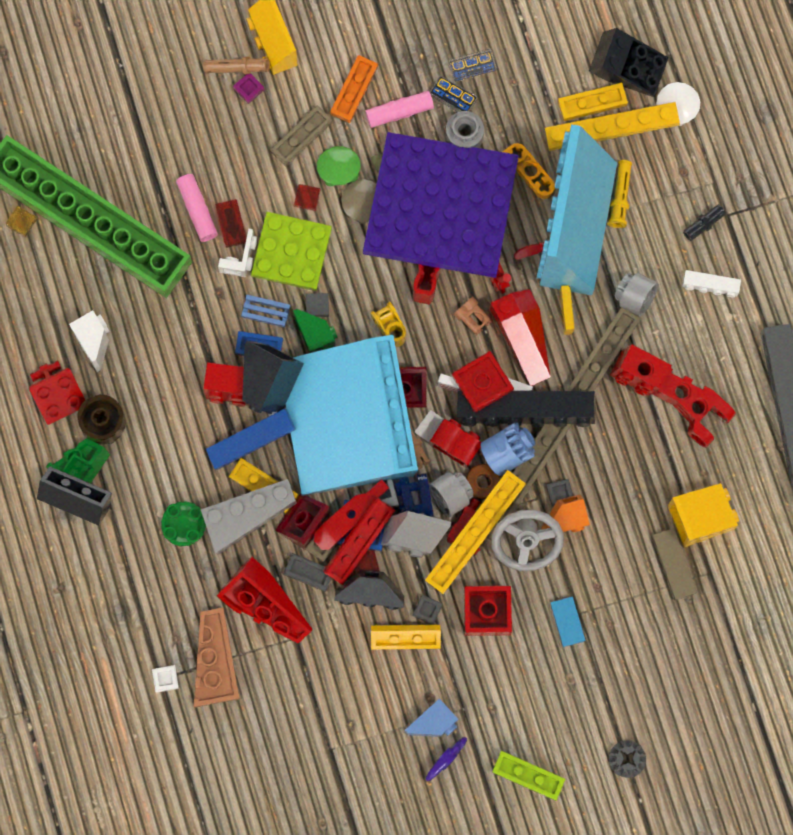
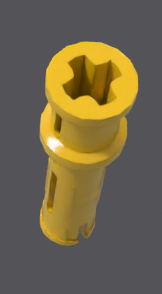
M628 160L618 161L614 199L610 202L611 214L610 219L607 220V225L613 228L627 227L625 219L626 212L630 206L627 196L632 162Z

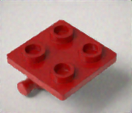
M58 360L53 364L48 365L46 363L40 366L39 370L30 374L33 382L44 377L43 380L29 386V391L47 425L78 411L81 404L85 401L70 368H66L54 375L52 374L56 370L62 369Z

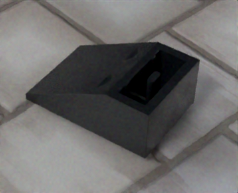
M614 28L602 33L589 72L605 81L614 84L622 83L625 88L655 97L669 57L622 30Z

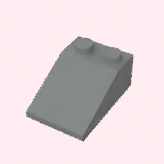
M406 511L390 517L384 527L381 545L388 546V550L401 553V550L408 551L412 557L422 558L423 555L432 553L450 528L451 522Z

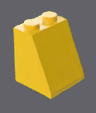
M721 483L673 497L669 502L668 509L684 548L735 530L738 526V514L735 509H731L728 502L731 501L727 488L723 489Z

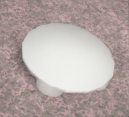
M675 82L668 84L661 89L657 96L656 106L676 102L680 120L679 126L690 122L699 112V95L693 87L686 83Z

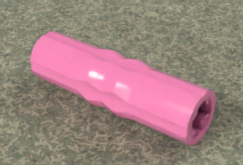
M425 91L367 109L365 113L370 128L434 109L430 92Z
M193 174L181 176L176 180V183L201 242L212 240L218 233Z

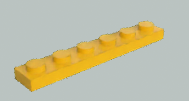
M676 102L546 127L545 133L549 151L562 148L565 131L570 132L571 124L581 126L598 142L679 126L680 120Z
M507 470L425 581L444 595L525 487L526 483Z

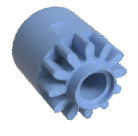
M518 423L511 424L481 442L484 458L491 469L499 476L504 475L507 470L511 471L535 456L533 448L535 440L527 428H520Z

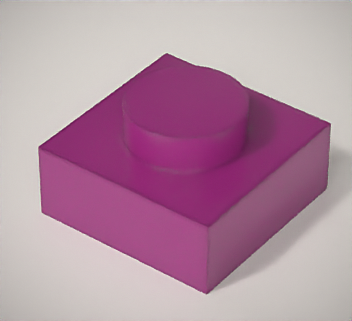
M251 73L246 74L233 86V89L247 104L265 90L264 86Z

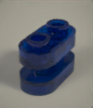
M426 473L417 474V482L409 483L408 476L400 477L399 482L395 483L397 497L402 496L403 505H399L400 513L410 511L434 517ZM419 490L421 504L413 505L411 492Z

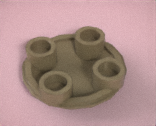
M366 179L356 180L343 191L341 199L342 208L350 218L361 224L367 223L370 218L377 185L374 181Z

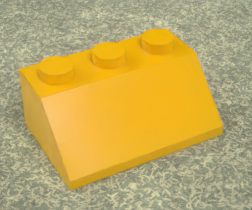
M259 0L248 9L249 18H246V22L250 31H255L257 36L254 38L258 50H263L265 56L262 58H268L272 74L275 75L298 66L297 53L275 0Z

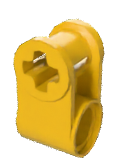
M389 301L386 303L387 306L376 312H370V315L383 336L390 335L395 330L402 333L399 338H394L395 347H399L406 341V328L400 320L396 309Z

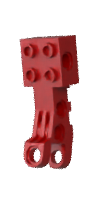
M633 344L621 351L610 373V376L615 378L614 381L623 386L629 385L635 388L634 391L642 396L653 394L672 404L689 422L687 434L700 446L707 448L714 440L712 433L700 423L709 411L713 410L726 421L725 423H729L736 415L734 409L714 390L706 386L701 389L691 384L693 379L684 376L682 379L672 374L671 364ZM676 388H680L683 391V398H679L676 395ZM693 403H696V404L699 405V407H700V413H699V414H697V413H695V412L693 411V409H692V404H693Z

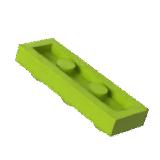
M503 751L500 752L492 771L493 774L557 801L566 780Z

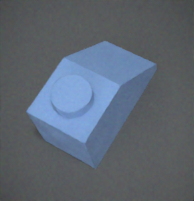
M438 699L405 729V733L409 736L441 737L444 733L449 736L458 727L455 724L458 718Z

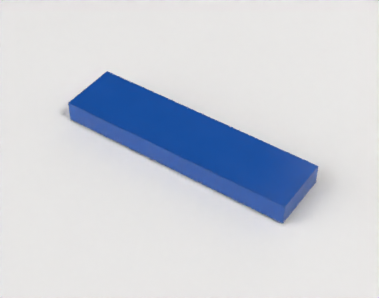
M283 409L207 448L206 451L214 469L218 470L295 431L296 428L287 409Z

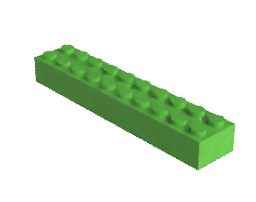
M8 135L0 143L1 190L167 299L192 264L189 254Z

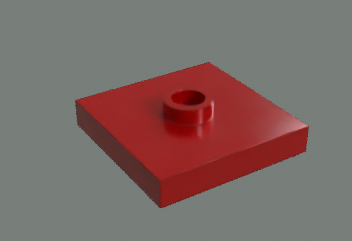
M491 351L451 373V376L475 413L514 390L513 385Z

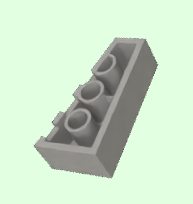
M286 479L201 509L215 553L217 555L221 554L227 548L236 544L253 531H256L297 502L290 482Z

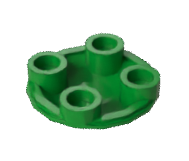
M187 501L169 505L161 520L164 537L172 544L180 547L190 546L198 542L206 529L201 509L196 504Z

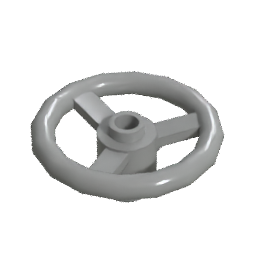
M520 510L507 515L496 525L491 536V548L496 558L505 566L518 571H535L548 566L558 558L564 546V533L558 521L549 514L538 510ZM532 519L543 521L551 528L538 530L537 524ZM504 531L516 537V543L520 548L517 561L508 557L501 548V536ZM555 537V544L551 552L542 559L527 562L529 551L538 545L539 540Z

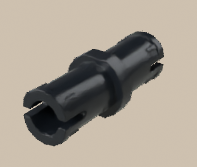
M717 204L706 214H701L697 217V221L683 231L684 236L691 242L705 230L709 231L714 223L725 216V210Z

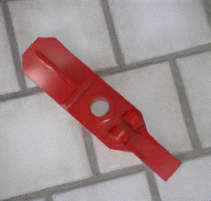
M380 480L367 493L355 495L322 524L314 533V542L321 550H330L341 538L350 532L375 496L379 498L389 489L386 483ZM350 511H355L356 515L354 518H348Z

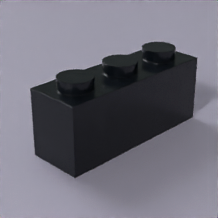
M50 466L40 480L37 499L99 526L109 511L112 493Z

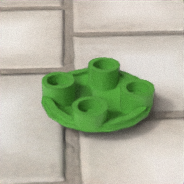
M344 146L329 148L320 155L317 161V172L327 186L345 185L356 181L359 177L361 169L360 159L350 148Z

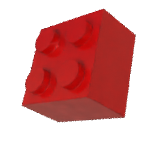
M207 362L203 387L206 399H210L209 402L215 404H223V401L232 402L234 406L244 407L247 404L242 401L244 367Z
M511 586L464 587L465 636H511Z

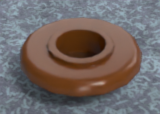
M478 464L470 469L466 479L472 487L473 496L479 499H486L500 481L501 476L497 475L488 464ZM487 476L490 480V485L486 488L479 487L476 482L477 478Z

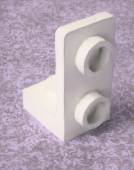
M248 229L242 262H239V259L234 257L220 258L218 265L219 273L246 277L247 271H251L253 258L250 257L251 249L255 250L257 244V237L254 236L253 229Z

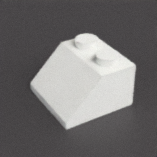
M92 310L69 325L96 372H99L102 368L109 342L106 333L110 331L102 316H96Z

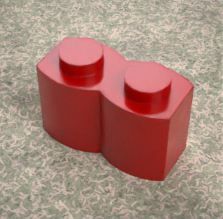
M418 264V274L415 277L413 286L414 302L428 305L432 303L435 297L436 282L440 275V268Z
M444 419L429 441V444L458 464L468 468L481 448V441H479L481 438L472 431L467 433L460 429L461 424L457 421Z

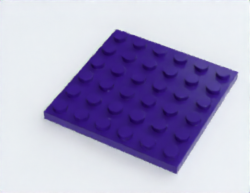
M387 132L363 254L496 278L519 155L476 147H457L452 143Z

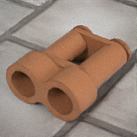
M472 296L453 315L459 321L462 320L477 336L483 330L481 328L485 325L487 327L493 320L478 306L479 302ZM473 313L483 323L481 326L471 318Z

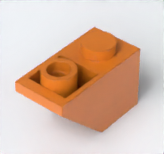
M580 494L557 500L549 514L558 521L563 532L569 530L571 532H578L584 530V526L590 525L585 502ZM544 523L541 527V530L551 527Z

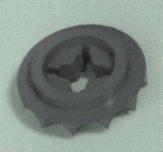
M621 741L614 745L610 751V767L621 777H635L642 772L646 765V753L641 745L634 741ZM634 751L635 754L632 757L633 764L627 763L621 766L624 760L622 753L628 755Z

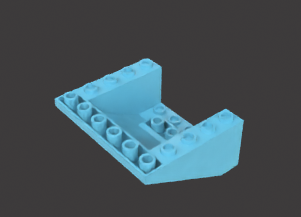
M571 124L570 132L565 131L556 173H560V175L557 174L555 188L559 189L558 197L553 196L551 210H554L555 213L553 219L549 218L546 231L551 232L550 240H545L537 278L541 279L540 286L561 289V286L569 285L571 292L593 295L617 162L581 126Z
M393 335L370 338L293 357L304 363L285 406L296 428L290 434L301 496L378 483L380 480L385 482L389 479H403L413 477L416 474L418 467Z

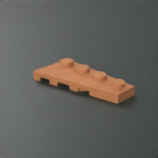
M224 608L200 612L194 708L240 699Z

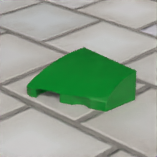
M86 438L78 443L76 448L69 449L63 453L65 457L56 463H48L46 468L48 469L51 466L91 484L110 454L105 447Z

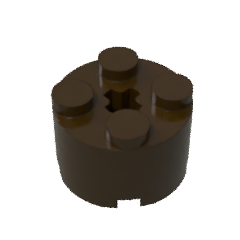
M103 394L95 395L85 400L78 410L79 427L89 440L100 445L113 444L123 434L126 418L121 406L114 398ZM105 416L106 421L99 423L97 419H102Z

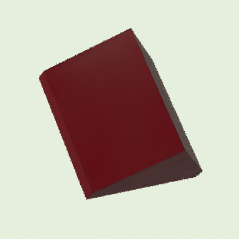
M399 367L406 407L427 408L426 367Z
M300 493L296 499L297 503L289 509L275 531L305 550L313 539L314 533L321 527L329 515L330 507L306 495L301 496Z

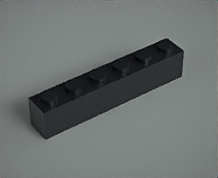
M458 391L457 419L459 424L468 427L476 426V424H485L489 427H496L499 424H508L510 426L513 423H518L519 426L521 424H531L534 427H542L544 424H553L556 427H565L567 424L588 427L590 424H595V391H512L476 413L463 393Z

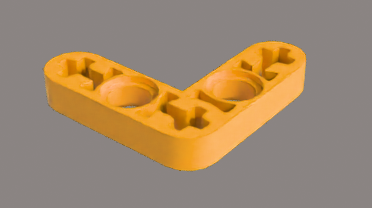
M514 143L505 149L504 153L513 154L514 150L522 152L521 158H518L516 171L539 198H550L554 193L555 183L526 147L522 144ZM528 166H533L536 168L537 174L528 176L524 170ZM540 175L542 176L540 182L544 186H546L547 184L549 185V192L543 190L542 192L540 191L541 184L538 181H536L540 177Z

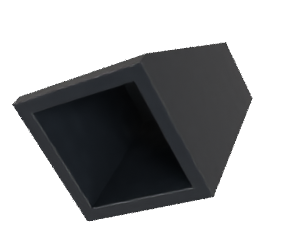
M246 341L242 401L249 404V409L257 413L263 411L272 414L273 412L283 410L304 363L269 344Z

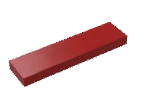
M375 496L323 572L343 585L393 515L395 509Z

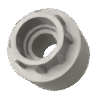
M460 111L452 115L446 125V142L465 148H479L481 146L484 125L480 117L469 111ZM466 129L470 132V135L462 136L459 131Z
M628 273L619 283L615 292V298L620 301V307L641 317L651 305L659 284L640 273L635 275Z
M447 472L428 484L433 500L447 517L453 516L470 504L469 500L473 497L471 485L460 472H454L453 474Z

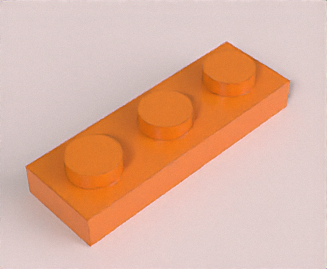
M360 55L357 56L330 111V115L351 123L378 68V63Z

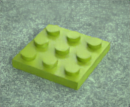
M266 212L251 277L317 291L332 226Z

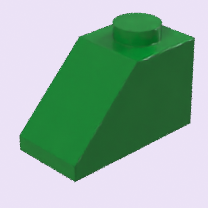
M299 309L293 310L294 318L309 353L335 347V339L338 337L333 326L329 327L324 319Z

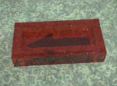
M237 199L215 204L225 247L245 244L247 238Z

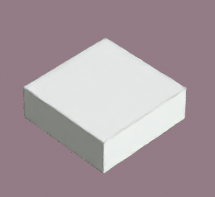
M175 665L152 669L156 693L179 689Z

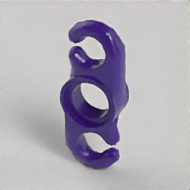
M462 737L439 757L435 765L428 772L425 778L426 781H431L454 761L458 753L467 742L466 737Z

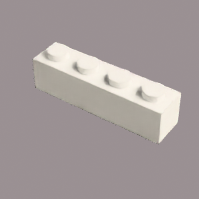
M686 270L682 287H685L686 290L696 289L702 293H707L708 291L713 292L715 295L725 294L728 297H735L739 294L741 279Z

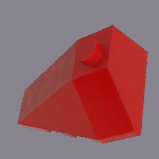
M531 290L513 292L491 302L490 311L528 384L533 387L549 379L551 376L541 312Z
M252 556L216 595L233 611L239 614L243 612L253 617V621L258 624L263 622L271 626L274 632L296 643L301 642L312 631V627L271 573Z

